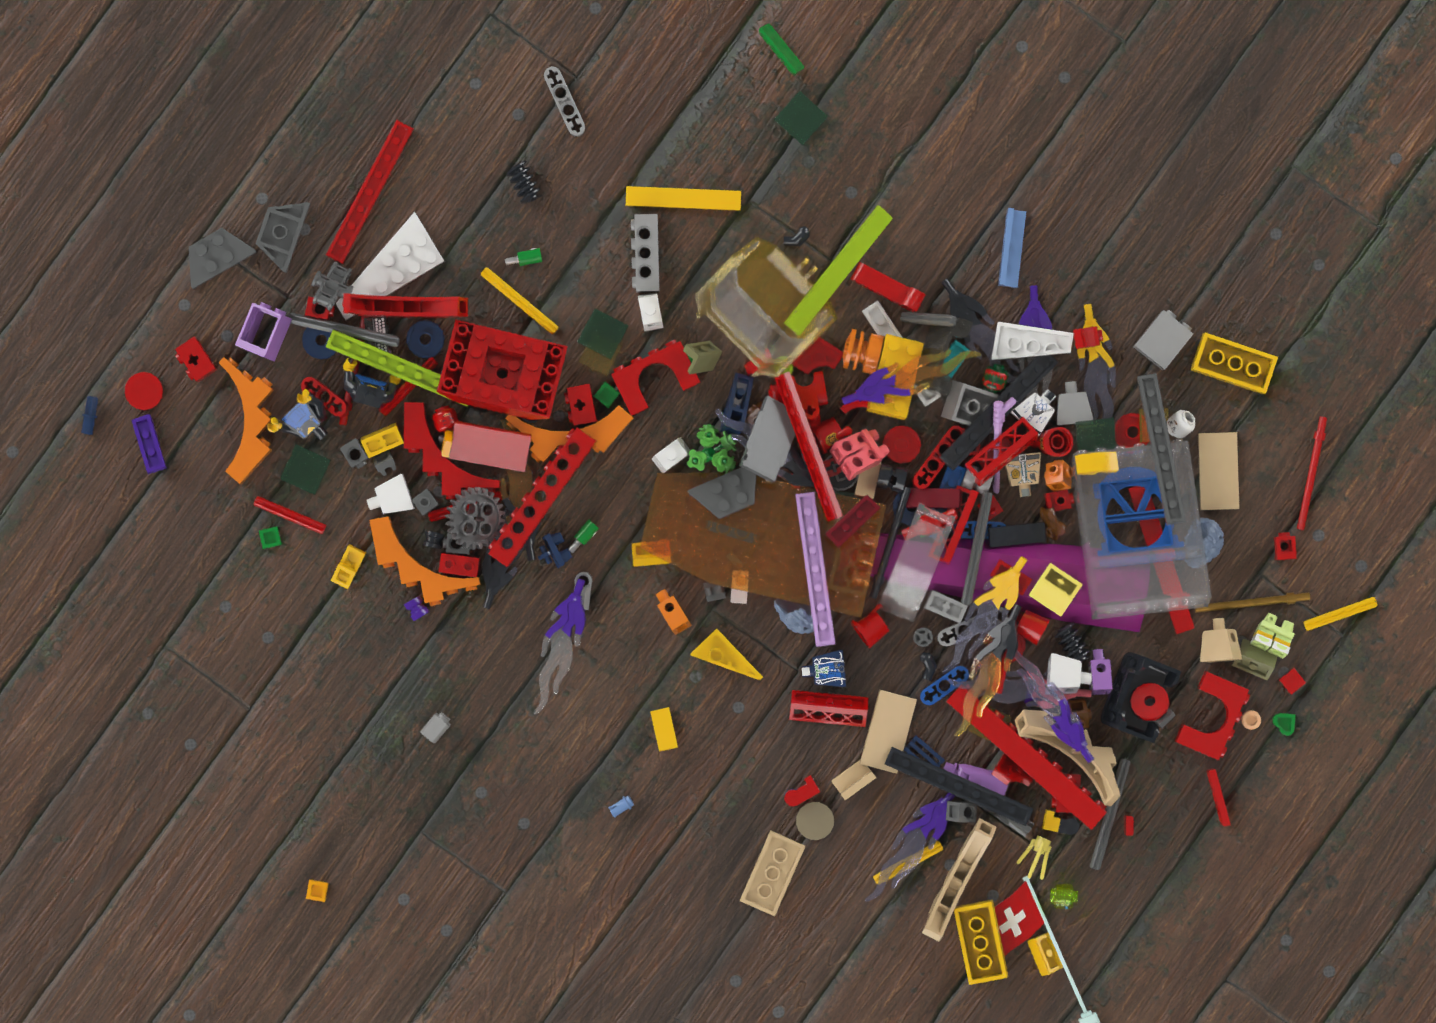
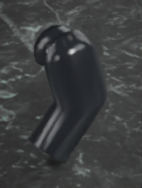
M802 226L794 237L784 236V246L803 245L810 236L809 229Z
M923 652L920 655V661L924 662L926 669L922 678L931 681L937 664L931 653Z

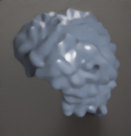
M1198 518L1190 526L1188 534L1184 537L1187 555L1184 561L1188 567L1199 569L1220 554L1224 544V534L1219 524L1214 520Z
M803 594L801 597L797 595L796 597L785 598L783 595H780V597L776 598L774 607L780 615V620L784 622L788 629H792L793 632L800 634H809L814 631L810 599Z

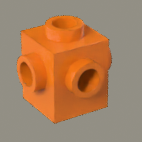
M1054 460L1051 463H1046V471L1044 472L1046 485L1054 492L1071 489L1072 467L1064 460Z

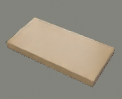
M1237 432L1198 433L1200 510L1239 509Z
M879 689L859 764L897 774L898 770L885 765V761L891 747L901 751L904 750L917 699Z
M770 830L740 901L775 916L805 849V845Z

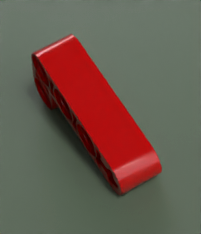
M858 262L850 277V280L911 312L917 313L926 296L921 291L912 287L909 288L861 262Z
M953 426L945 433L912 479L914 488L925 489L931 484L945 465L939 458L941 455L939 447L946 446L948 448L955 441L950 436L951 431L956 430L961 435L965 431L962 427ZM980 444L968 456L976 454L980 449ZM928 462H936L937 470H930L928 468ZM925 473L928 474L924 480L925 484L918 485L919 480L917 478L920 479Z

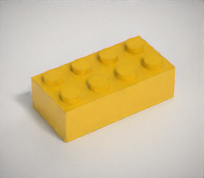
M1203 333L1190 370L1263 395L1267 392L1278 357L1208 333Z
M889 334L884 336L876 371L887 367L889 374L882 379L890 378L896 374L895 388L910 389L911 396L883 395L885 397V404L868 402V412L901 420L907 418L924 343Z
M993 899L956 906L954 914L969 985L1007 978L1008 972Z

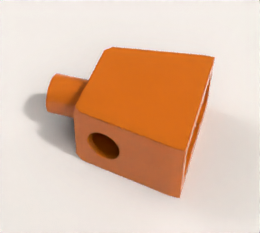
M666 589L656 594L660 602L657 606L675 635L692 626L674 596L670 597ZM669 607L674 608L671 612H668Z

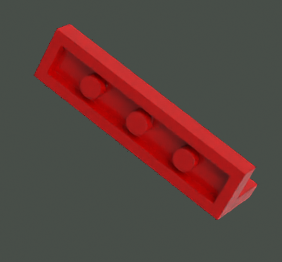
M1022 417L969 460L965 467L972 473L976 484L980 487L1038 439V432ZM1021 424L1029 430L1025 435H1016V429ZM1004 438H1014L1013 445L1010 447H1003L1002 440ZM999 450V456L996 459L987 458V452ZM976 461L985 462L984 468L979 473L971 466Z
M957 485L956 489H961L962 492L969 494L967 502L960 504V507L965 506L963 512L961 508L959 509L961 517L959 520L951 521L950 524L944 525L941 528L928 557L950 565L979 494L977 491L968 490ZM951 526L954 532L953 536L944 540L942 531ZM941 544H944L946 548L944 558L933 554L935 548Z
M792 690L789 720L866 727L868 697ZM794 709L803 710L805 713L794 714ZM816 711H820L824 714L822 716H816L814 713ZM841 713L843 716L836 718L833 714ZM862 715L863 718L862 720L853 719L852 716Z

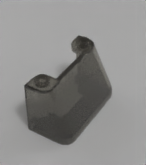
M957 318L955 326L930 325L914 384L918 389L945 398L949 396L952 388V379L948 375L941 373V369L951 339L964 338L970 333L973 322Z

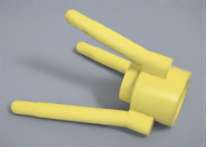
M1038 835L1036 840L1032 838L1029 846L1017 860V864L1022 862L1034 846L1033 850L1037 854L1027 877H1032L1040 855L1043 854L1044 859L1040 879L1043 880L1049 852L1052 847H1050V840Z

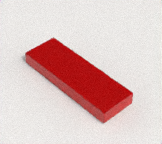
M1208 769L1206 772L1220 824L1224 827L1231 824L1216 769Z

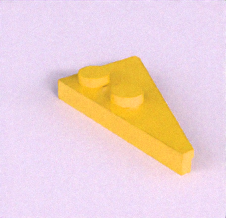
M718 629L713 631L690 653L693 657L757 680L763 678Z

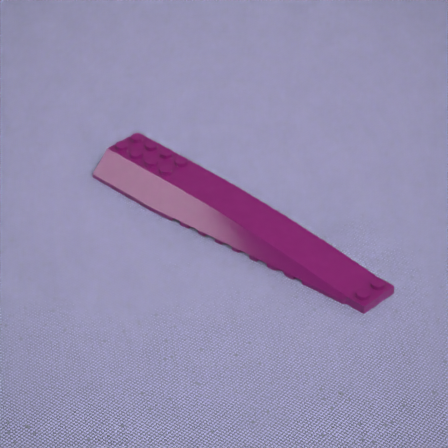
M854 533L842 545L839 569L856 571L859 574L874 577V574L877 573L889 534ZM897 534L884 574L885 580L962 598L973 539L960 538L950 565L928 557L935 539L928 536L921 538L920 536H915L905 540L903 535ZM984 540L972 600L994 588L990 582V579L993 578L990 574L1000 559L1014 567L1020 557L1023 556L1028 561L1020 572L1033 580L1023 596L1018 593L1015 604L1022 607V612H1025L1027 609L1040 616L1060 621L1140 632L1150 578V559L1099 565L1097 552L1102 551V549L1045 543L989 547V540ZM944 544L937 546L933 554L944 558L946 553ZM1050 563L1083 584L1062 616H1059L1029 596ZM990 599V600H988V601H986V602H983V603L995 605V604L993 603L992 599ZM1007 599L1003 600L1000 607L1005 608Z

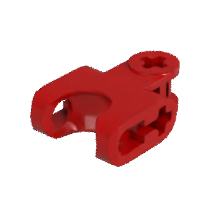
M822 371L813 373L814 380L808 386L798 385L795 377L791 376L810 428H815L820 424L819 406L828 405Z

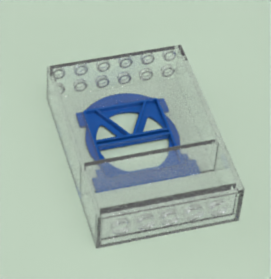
M1177 439L1171 442L1186 523L1168 526L1165 523V528L1160 538L1147 547L1131 548L1121 544L1111 534L1107 524L1165 518L1163 509L1145 511L1153 493L1161 501L1151 446L1136 444L1129 448L1125 446H1117L1111 450L1098 448L1093 452L1080 450L1073 454L1071 461L1073 469L1072 478L1092 620L1208 607L1211 591L1188 441ZM1096 452L1117 453L1119 470L1116 473L1098 472L1095 475H1077L1076 455ZM1130 486H1141L1146 489L1136 512L1133 511L1121 496L1119 490ZM1111 498L1116 500L1125 512L1124 514L1106 515L1107 506Z

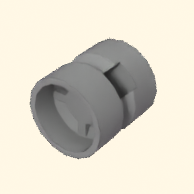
M971 465L978 473L980 472L979 467ZM967 469L961 487L968 490L974 488L980 494L988 492L993 476L979 487L975 482V477Z

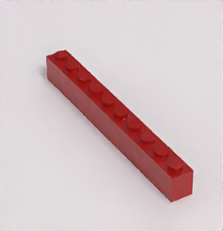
M961 684L946 702L1092 830L1107 813L1105 810L1107 806L1099 799L1095 801L1090 797L1092 793L1084 786L1080 788L1076 784L1077 780L1071 774L1065 775L1061 771L1063 767L1056 761L1052 763L1048 760V754L1041 748L1037 750L1032 745L1034 742L1030 738L1019 736L1017 727L1012 722L1010 724L1003 720L1005 716L997 709L993 711L989 707L990 703L985 698L981 697L979 699L974 694L976 691L969 684L966 686Z

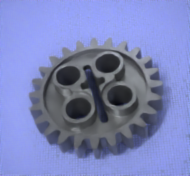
M468 487V492L467 490H461L462 496L459 494L455 495L456 501L450 500L453 506L447 507L450 514L445 515V517L450 518V521L446 522L445 525L451 526L447 532L453 533L451 539H457L456 544L473 550L475 548L482 549L483 546H489L488 541L492 542L494 535L500 536L497 530L502 528L500 522H505L501 518V515L505 514V512L499 510L503 504L497 503L499 498L493 497V492H488V489L484 488L481 490L480 487H475V489ZM467 504H469L468 512H466ZM486 505V512L483 513V507ZM467 523V529L464 531V525ZM484 524L485 529L481 532V527Z

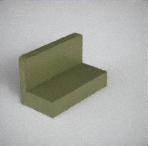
M710 341L686 344L683 349L693 359L688 369L690 374L712 371L722 354V351Z
M1243 639L1240 645L1242 660H1233L1232 666L1268 680L1275 668L1277 656L1267 652L1268 649L1264 651L1250 645L1251 641Z

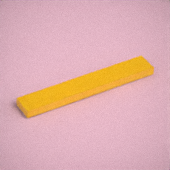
M626 186V206L740 211L741 191Z

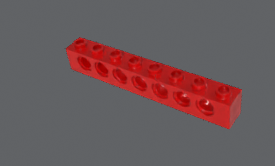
M581 429L570 430L566 436V439H568L564 446L561 444L555 452L557 456L554 461L549 460L544 467L546 472L542 478L538 476L533 483L534 489L532 492H527L522 498L523 505L520 509L516 507L510 516L513 518L509 524L505 523L499 531L501 533L499 539H494L489 545L490 551L488 554L506 567L510 566L597 441ZM573 443L578 444L580 448L579 452L575 455L569 451V447ZM561 459L568 461V468L566 470H561L558 467ZM550 475L557 477V483L554 486H550L547 482V478ZM541 490L546 493V499L542 502L536 498L537 492ZM529 506L535 509V514L531 518L525 514V509ZM517 522H521L524 525V530L521 533H517L514 530V525ZM505 538H510L513 541L510 549H506L503 546Z

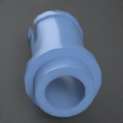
M629 795L623 796V799L608 807L614 817H617V815L627 809H632L634 803Z

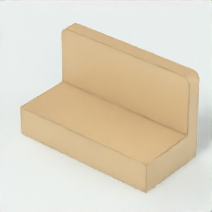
M860 760L832 780V783L844 800L876 778L868 766L859 764Z

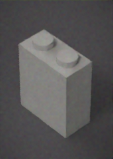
M1162 310L1133 346L1162 371L1167 368L1193 335L1191 332L1192 328L1185 322H1182V324L1176 320L1177 316L1170 310H1167V312Z

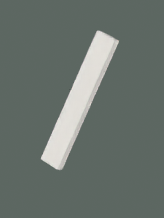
M876 301L862 311L876 334L882 336L889 334L903 338L879 301ZM919 363L913 389L926 407L941 397V395Z

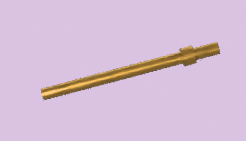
M1294 592L1282 596L1201 604L1194 607L1195 613L1279 603L1295 604L1297 601L1310 600V593L1294 594Z

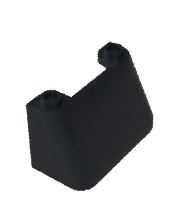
M1127 652L1121 661L1112 684V691L1109 693L1101 713V722L1155 743L1159 735V727L1153 721L1140 719L1133 712L1130 701L1132 693L1137 687L1146 683L1158 684L1165 690L1166 687L1172 688L1178 684L1182 671L1144 656ZM1148 698L1145 701L1147 706H1152L1155 703L1153 698Z

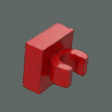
M994 495L992 496L988 521L1003 512Z

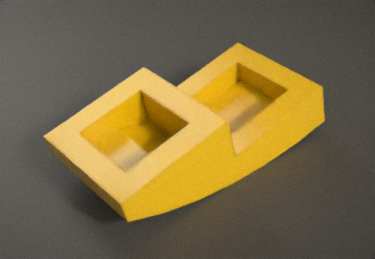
M1096 452L1075 456L1077 475H1095L1098 472L1116 473L1119 470L1116 452Z
M349 544L331 581L349 589L366 552Z
M669 707L650 711L659 752L678 748Z

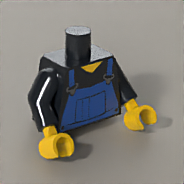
M349 358L346 359L343 364V369L346 371L344 373V389L350 394L353 401L380 408L381 404L390 403L394 399L397 385L401 381L400 378L390 374V383L388 384V382L355 374L352 371L357 365V360L354 359L353 363L350 364Z
M307 389L303 390L302 395L300 393L297 394L298 403L280 419V423H278L276 417L271 418V424H267L270 432L279 430L303 439L313 433L321 440L328 434L321 426L328 418L324 403L321 399L313 396L311 392L309 393Z

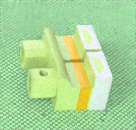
M1268 613L1258 624L1250 645L1264 651L1268 649L1267 652L1284 658L1289 653L1290 644L1295 635L1293 633L1294 623L1284 620L1281 627L1276 626L1277 616Z

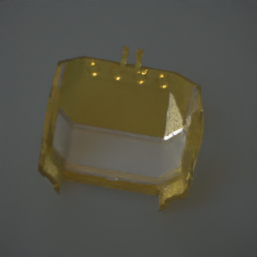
M758 237L732 255L695 294L698 309L696 316L698 320L705 314L758 368L752 376L767 375L769 377H778L838 318L830 299H828L800 336H797L784 324L786 319L813 287L814 283L809 278L818 268L816 266L812 267L805 275L801 269L809 263L810 260L808 258H805L796 266L777 245Z

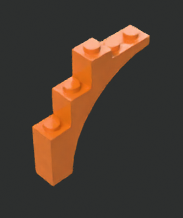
M223 357L219 364L229 373L237 386L244 410V432L241 444L234 460L225 472L239 484H243L272 451L269 447L271 444L265 438L259 439L258 437L267 428V424L271 423L270 416L272 415L266 408L262 407L260 409L259 407L274 390L271 388L273 384L265 377L263 379L257 377L252 381L253 377L246 370L241 372L237 368L239 364L231 357L229 359Z
M617 406L608 416L581 430L597 441L592 449L597 453L599 451L604 453L634 418L623 408ZM508 415L505 418L508 420L506 425L513 431L518 429L522 433L531 434L530 443L533 442L534 444L529 449L532 451L530 456L538 463L541 460L545 463L559 445L562 444L564 446L568 441L566 436L570 431H549L536 428L512 415ZM573 443L570 445L569 451L571 454L575 455L579 452L578 444Z
M389 516L369 520L378 565L388 568L395 566L394 562H397L401 584L411 587L418 585L417 581H420L424 602L429 603L430 606L441 604V600H445L444 592L446 591L447 595L459 593L458 589L466 588V591L476 590L477 585H481L480 577H448L422 566L401 545Z

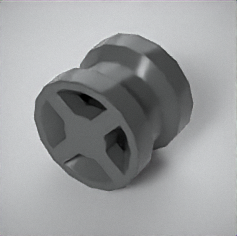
M918 628L913 634V640L917 645L926 647L931 644L933 635L927 628Z

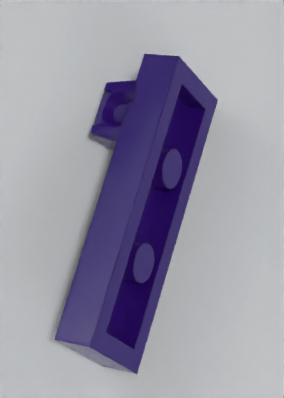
M147 414L131 420L147 473L152 474L166 469V463L151 415Z

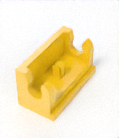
M397 423L361 437V443L368 458L404 443Z

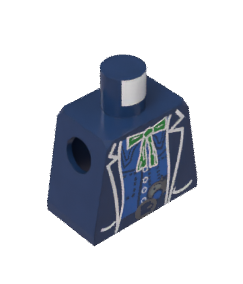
M843 650L812 657L813 665L801 666L802 678L814 677V684L846 687Z

